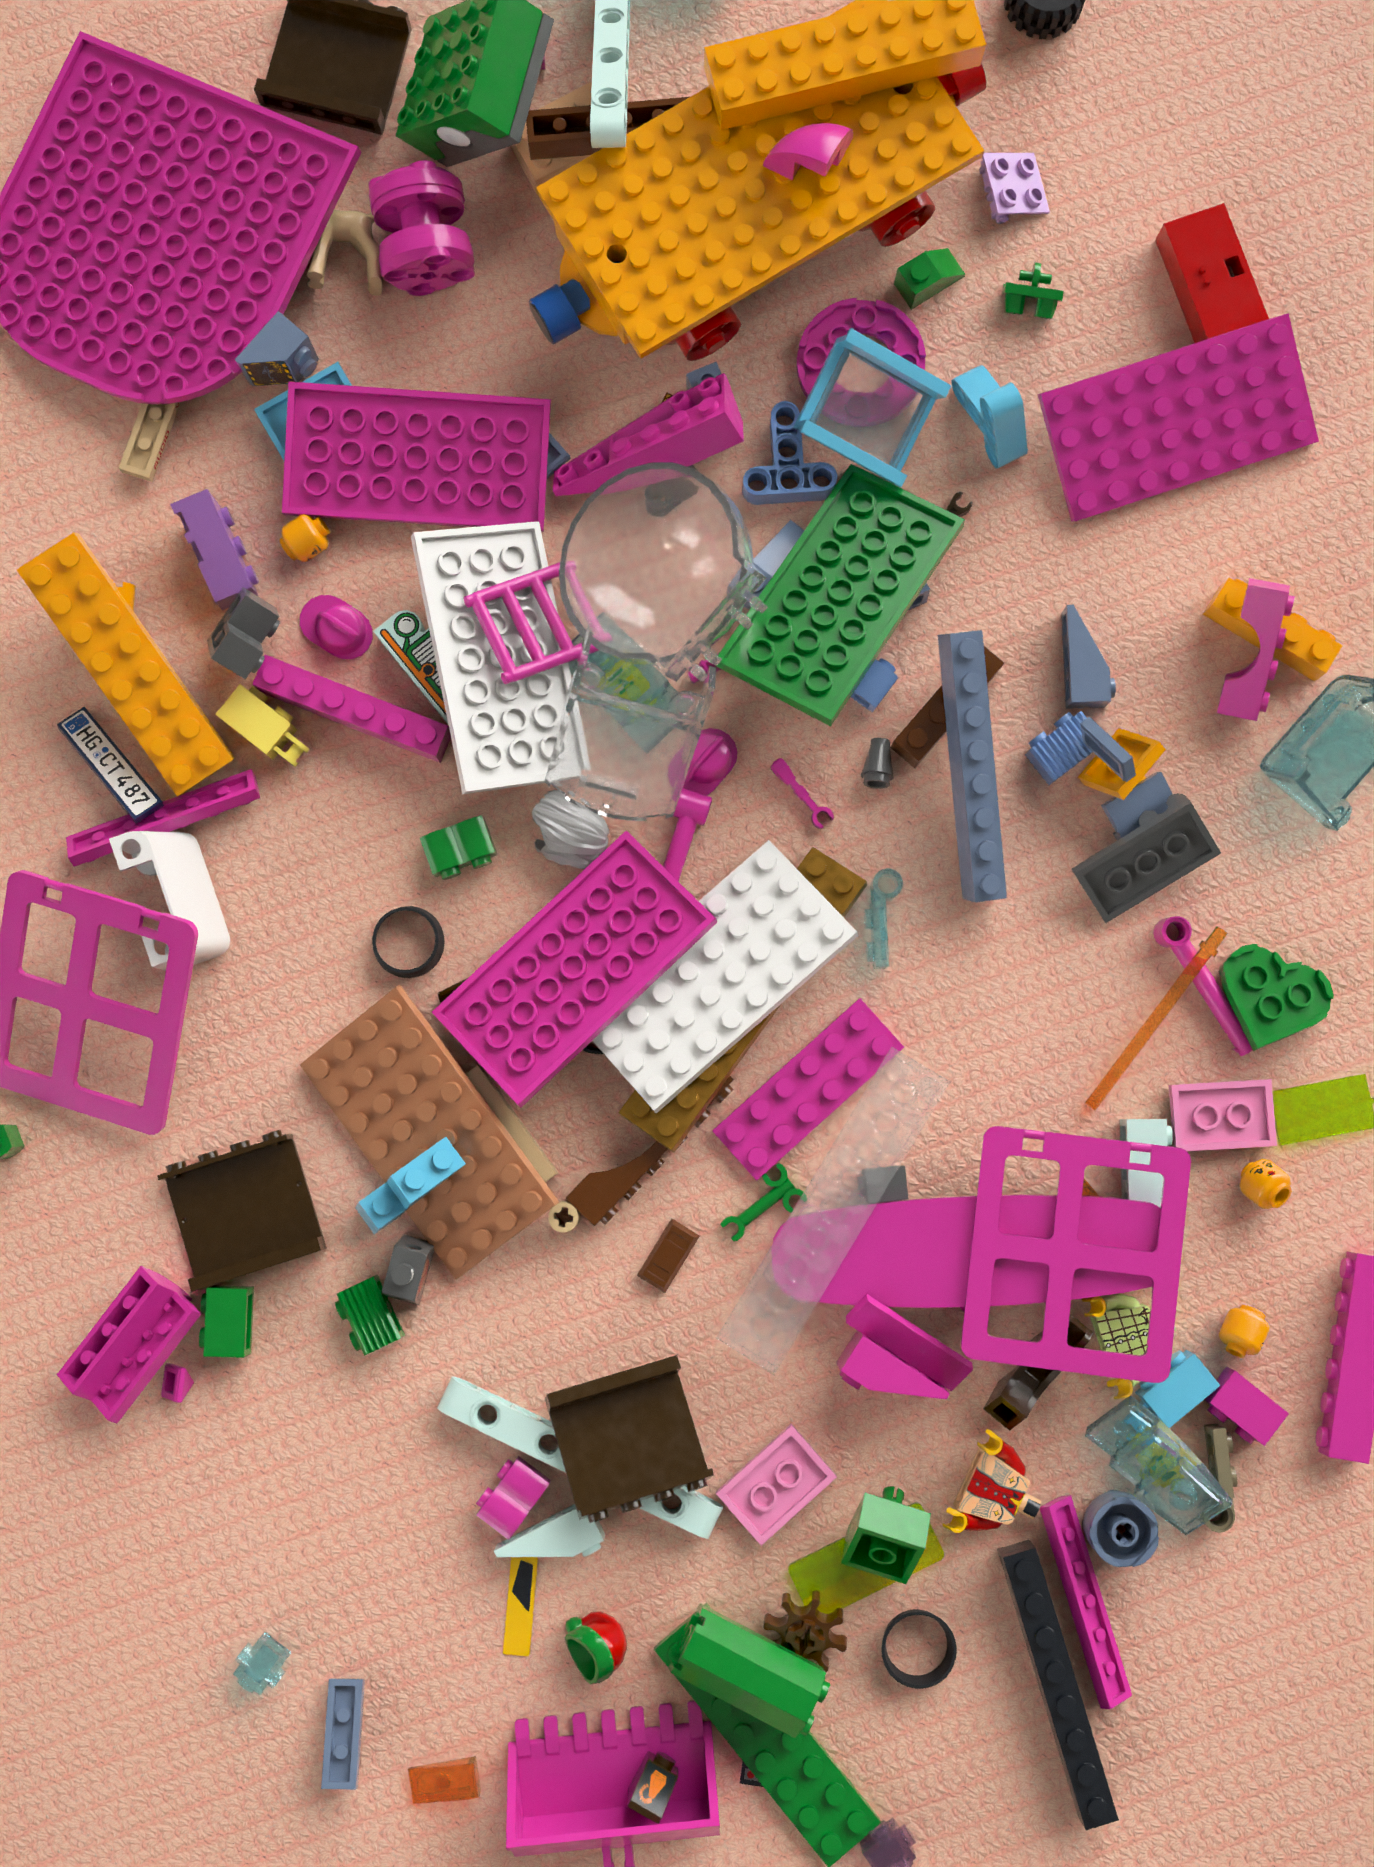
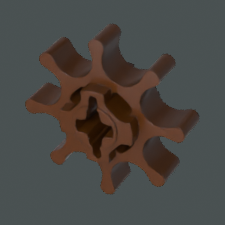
M817 1590L812 1592V1600L807 1606L795 1605L791 1600L790 1594L784 1593L781 1606L788 1614L784 1617H775L769 1613L765 1614L764 1629L774 1630L780 1634L781 1637L772 1640L773 1642L806 1659L815 1660L827 1672L829 1669V1658L823 1651L828 1648H836L841 1652H845L847 1649V1637L845 1635H836L830 1630L833 1626L843 1623V1609L837 1608L829 1614L820 1612L817 1609L820 1603V1592ZM810 1626V1629H808L807 1633H805L804 1639H801L802 1635L806 1631V1627Z

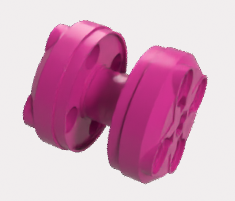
M421 160L409 166L390 171L383 176L375 177L368 182L370 208L374 221L378 227L392 233L379 246L380 271L385 281L398 289L407 291L410 295L424 296L436 290L467 281L475 276L474 254L469 236L462 229L450 226L458 221L464 213L465 198L463 186L457 176L446 169L437 167L435 162Z

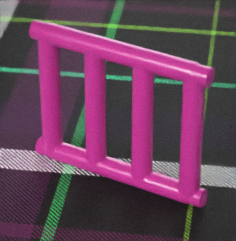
M570 560L553 564L463 597L465 605L468 608H473L503 670L501 679L505 685L610 646L608 636L601 635L571 573L573 571V564ZM557 577L560 578L589 638L588 641L573 646L543 584L545 581ZM528 587L531 588L561 651L548 656L544 655L514 592ZM502 597L532 659L531 662L518 667L515 666L485 603Z

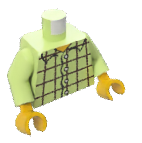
M1120 1293L1082 1298V1302H1090L1091 1304L1090 1311L1084 1313V1316L1091 1319L1101 1351L1143 1355L1146 1352L1150 1309L1147 1305L1140 1304L1135 1297ZM1115 1378L1108 1380L1107 1386L1113 1387L1117 1385L1118 1394L1113 1398L1118 1400L1130 1397L1133 1387L1140 1381Z

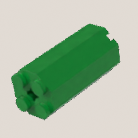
M700 1603L697 1607L700 1616L692 1614L677 1643L674 1652L679 1654L680 1658L678 1663L671 1660L669 1665L670 1673L794 1738L799 1733L806 1736L814 1721L813 1709L817 1701L820 1703L824 1701L830 1687V1683L825 1681L826 1672L823 1667Z

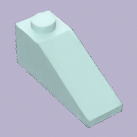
M573 1504L512 1536L509 1540L506 1539L498 1543L494 1553L496 1557H574L580 1553L585 1557L602 1547L600 1543L604 1541L605 1532L599 1521L589 1523L588 1517L579 1520L576 1506Z

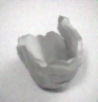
M563 790L548 791L544 798L540 799V803L536 804L533 808L532 818L540 827L544 841L537 839L535 841V848L548 860L560 865H570L575 868L585 869L607 849V836L610 832L606 821L573 793Z

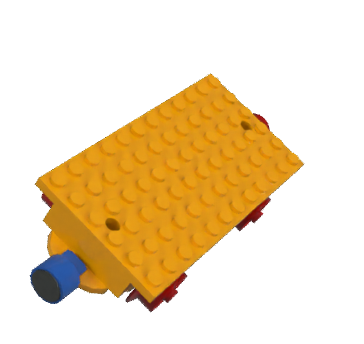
M855 0L829 16L888 2V0ZM982 63L981 66L724 130L720 129L708 86L626 134V147L602 148L537 186V194L553 218L556 236L565 249L559 268L560 287L555 284L529 300L530 310L538 326L552 344H556L580 330V324L598 334L616 337L619 335L624 345L629 342L632 344L640 359L664 345L676 343L688 361H696L713 354L726 345L740 330L742 324L731 308L733 304L856 231L871 230L880 245L888 247L905 240L926 224L936 210L926 190L983 157L985 150L956 107L986 89L987 81ZM831 123L853 130V139L838 166L832 164L826 177L801 165L792 181L763 166V162L771 149L783 137L798 128L811 124Z

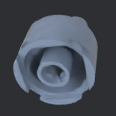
M1109 1490L1097 1496L1087 1507L1082 1521L1086 1540L1092 1549L1108 1564L1115 1567L1139 1566L1149 1560L1157 1549L1159 1537L1156 1517L1134 1495L1124 1491ZM1119 1524L1126 1528L1123 1534L1116 1530Z

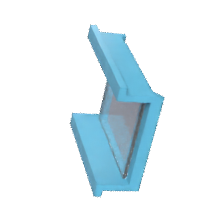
M850 328L847 335L836 338L793 428L800 430L799 432L896 486L902 487L907 475L901 472L909 453L935 401L946 398L951 385Z

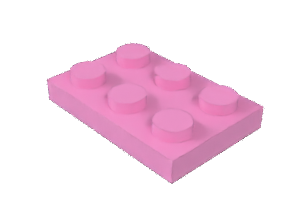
M1271 1079L1168 1085L1173 1147L1182 1148L1186 1151L1277 1146Z
M790 1424L716 1491V1495L762 1546L836 1479L837 1476L797 1429Z

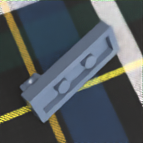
M329 1679L321 1789H358L365 1679Z

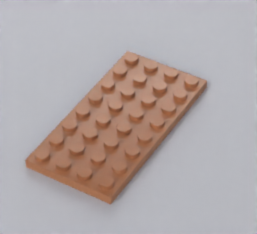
M401 985L393 988L300 1064L301 1068L385 1183L392 1174L444 1137H447L466 1163L461 1169L406 1210L428 1243L434 1245V1251L455 1280L559 1203L553 1192Z

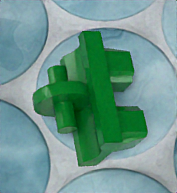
M1034 262L1032 272L1020 270L1018 280L1029 281V285L1009 282L1003 284L1001 294H1005V313L1022 315L1025 298L1027 297L1037 299L1034 317L1052 319L1057 302L1063 299L1064 291L1038 287L1039 283L1050 285L1052 280L1051 274L1041 273V263Z

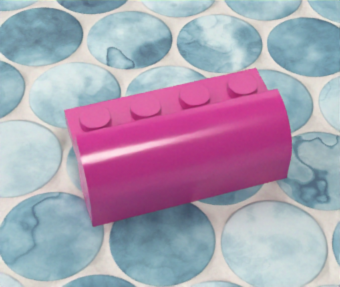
M140 1266L60 1369L57 1376L73 1395L92 1401L108 1421L117 1424L197 1321L201 1313L190 1302L192 1298L178 1285L163 1275Z

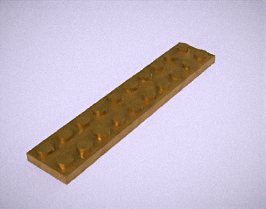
M814 847L811 848L797 867V870L843 917L846 916L868 885L865 879ZM781 1004L658 1113L654 1112L636 1090H634L618 1113L674 1153Z

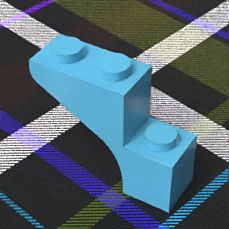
M444 1137L392 1174L386 1183L359 1201L355 1209L375 1235L461 1169L466 1163L447 1137Z

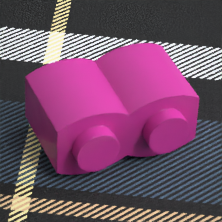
M520 1456L516 1458L514 1463L509 1459L505 1462L496 1475L501 1479L494 1490L487 1487L476 1502L481 1507L476 1516L508 1540L515 1533L551 1481Z

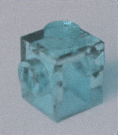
M264 1632L254 1646L247 1643L237 1656L235 1661L240 1665L233 1675L238 1678V1683L245 1690L252 1693L255 1691L261 1695L267 1685L274 1689L286 1671L281 1666L292 1652Z

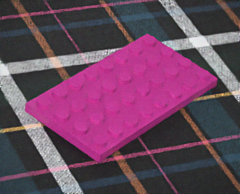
M1289 313L1037 394L1072 522L1319 442Z
M289 381L282 514L290 516L305 514L321 518L460 527H480L539 521L541 532H544L551 399Z
M625 831L437 1006L432 1013L514 1102L522 1108L717 923V920L629 832Z

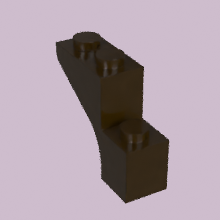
M1070 1314L1067 1343L1071 1347L1084 1348L1090 1341L1093 1332ZM1042 1332L1035 1336L1031 1341H1039L1042 1338ZM1017 1365L1016 1368L998 1381L983 1409L1010 1431L1028 1417L1041 1394L1061 1371Z

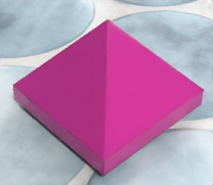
M166 1363L161 1396L176 1403H181L193 1386L194 1381L186 1368Z

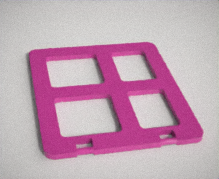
M20 870L11 874L7 882L0 931V1087L148 1135H155L163 1130L167 1120L198 940L196 925L192 921L181 917L153 911L138 904L72 884L49 879V877L29 871ZM51 888L61 891V901L46 897L47 889ZM31 903L69 913L75 917L76 923L66 985L28 974L22 969ZM144 917L159 921L158 931L142 926ZM102 924L164 942L168 945L169 954L158 1013L96 995L92 991ZM17 997L56 1008L61 1013L52 1077L14 1066L8 1060ZM87 1019L148 1037L153 1041L143 1106L83 1088L78 1084L77 1078Z
M993 1126L987 1129L982 1143L961 1338L963 1353L968 1358L974 1360L1151 1383L1165 1381L1170 1374L1183 1248L1191 1158L1188 1152L1178 1147ZM1023 1138L1043 1140L1042 1152L1022 1150ZM1130 1151L1150 1153L1149 1165L1130 1163ZM1008 1156L1055 1160L1059 1163L1060 1169L1053 1234L1048 1239L1003 1234L998 1229L1005 1160ZM1096 1165L1155 1172L1163 1176L1157 1247L1154 1251L1148 1252L1079 1242L1078 1229L1084 1172L1087 1166ZM999 1258L1044 1263L1049 1267L1042 1338L1037 1342L993 1337L987 1332L994 1263ZM1084 1268L1148 1276L1152 1279L1153 1287L1146 1352L1143 1355L1078 1348L1068 1345L1067 1335L1071 1296L1076 1269Z

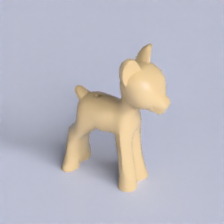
M334 209L315 248L307 273L309 278L307 285L310 288L321 289L324 286L327 257L332 241L350 242L366 258L369 293L381 295L382 276L379 265V245L373 240L372 224L375 221L372 213L367 215L359 211Z

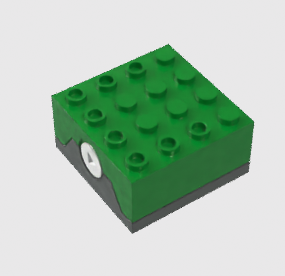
M465 0L429 16L423 26L424 37L421 47L416 52L414 58L416 65L413 76L406 86V101L398 114L397 122L399 125L396 137L446 167L520 143L554 19L526 0Z

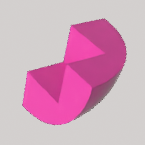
M831 123L811 124L798 128L783 137L771 149L763 162V166L792 181L801 165L826 177L831 165L838 166L853 139V130Z

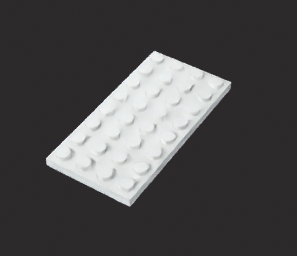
M539 521L414 532L411 535V541L462 794L584 778L591 775L568 662L505 685L501 679L503 670L473 608H468L463 600L464 596L470 595L473 592L548 567ZM551 580L545 581L543 584L557 611ZM528 587L514 592L544 655L548 656L561 651L531 588ZM502 597L486 602L487 609L515 666L518 667L531 662L532 659Z
M770 840L699 900L716 918L717 923L593 1040L596 1046L655 1113H658L858 937L857 931Z

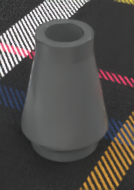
M886 738L871 739L870 749L861 773L865 786L883 789L889 787L890 781L894 779L890 740Z

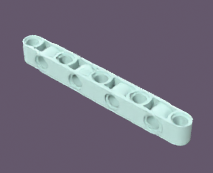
M595 0L590 114L592 148L626 147L630 0Z
M454 1376L451 1377L437 1407L439 1411L565 1472L559 1447L549 1451L541 1445L540 1439L542 1436L547 1434L555 1436L550 1420L466 1380ZM484 1405L493 1406L497 1411V1419L485 1421L480 1415V1408ZM687 1487L673 1490L674 1494L681 1499V1504L675 1509L665 1507L662 1501L655 1502L654 1497L641 1500L642 1507L640 1509L705 1539H709L723 1509L720 1503L697 1491L688 1492Z

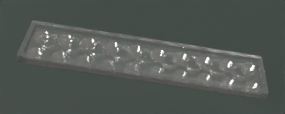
M891 1047L716 1339L775 1375L950 1084V1081Z

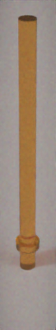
M1216 926L1205 942L1202 940L1199 943L1200 949L1086 1100L1085 1104L1095 1111L1209 958L1217 955L1218 951L1216 949L1227 936V932Z

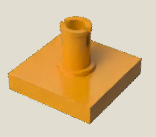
M1118 728L1111 737L1133 757L1136 776L1128 782L1123 781L1095 755L1079 774L1078 779L1085 786L1124 800L1139 782L1146 779L1145 774L1166 749L1157 740Z

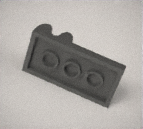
M1179 793L1170 795L1166 802L1168 808L1163 813L1157 814L1154 810H1145L1139 817L1140 827L1071 869L1105 923L1221 854L1193 804L1185 795Z

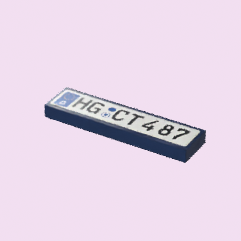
M85 707L57 724L60 732L135 824H138L164 806L162 800Z

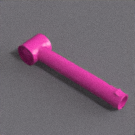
M683 788L680 789L672 816L677 817L678 821L663 867L678 882L697 824L704 826L713 799Z
M1180 916L1160 920L1155 925L1153 931L1156 942L1163 947L1172 949L1222 1029L1228 1035V1038L1235 1047L1232 1050L1239 1053L1240 1056L1253 1051L1227 997L1189 940L1192 934L1190 923ZM1170 923L1174 924L1179 931L1178 938L1175 941L1170 940L1166 934L1167 926Z

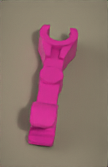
M782 758L777 759L771 765L772 772L787 786L790 785L797 798L803 801L813 812L811 821L816 828H824L817 820L818 813L824 812L831 821L834 819L831 809L823 806L818 807L807 790L795 780L796 777Z

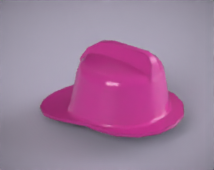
M319 595L310 599L303 606L300 613V627L303 634L311 642L335 657L354 659L362 656L371 645L373 629L369 620L360 611L340 598L332 595Z
M713 728L700 730L693 735L674 756L669 765L668 777L670 785L675 792L679 794L681 788L705 796L713 792L737 762L738 751L734 740L724 731Z

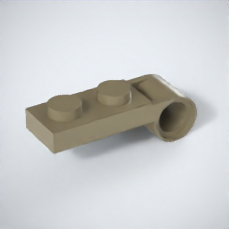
M1219 1424L1204 1425L1212 1495L1204 1496L1198 1501L1196 1515L1209 1529L1221 1533L1229 1530L1234 1524L1233 1487H1237L1238 1482L1235 1468L1230 1466L1229 1453H1233L1231 1434L1226 1432V1428ZM1215 1506H1221L1222 1514L1220 1518L1216 1521H1210L1209 1511Z

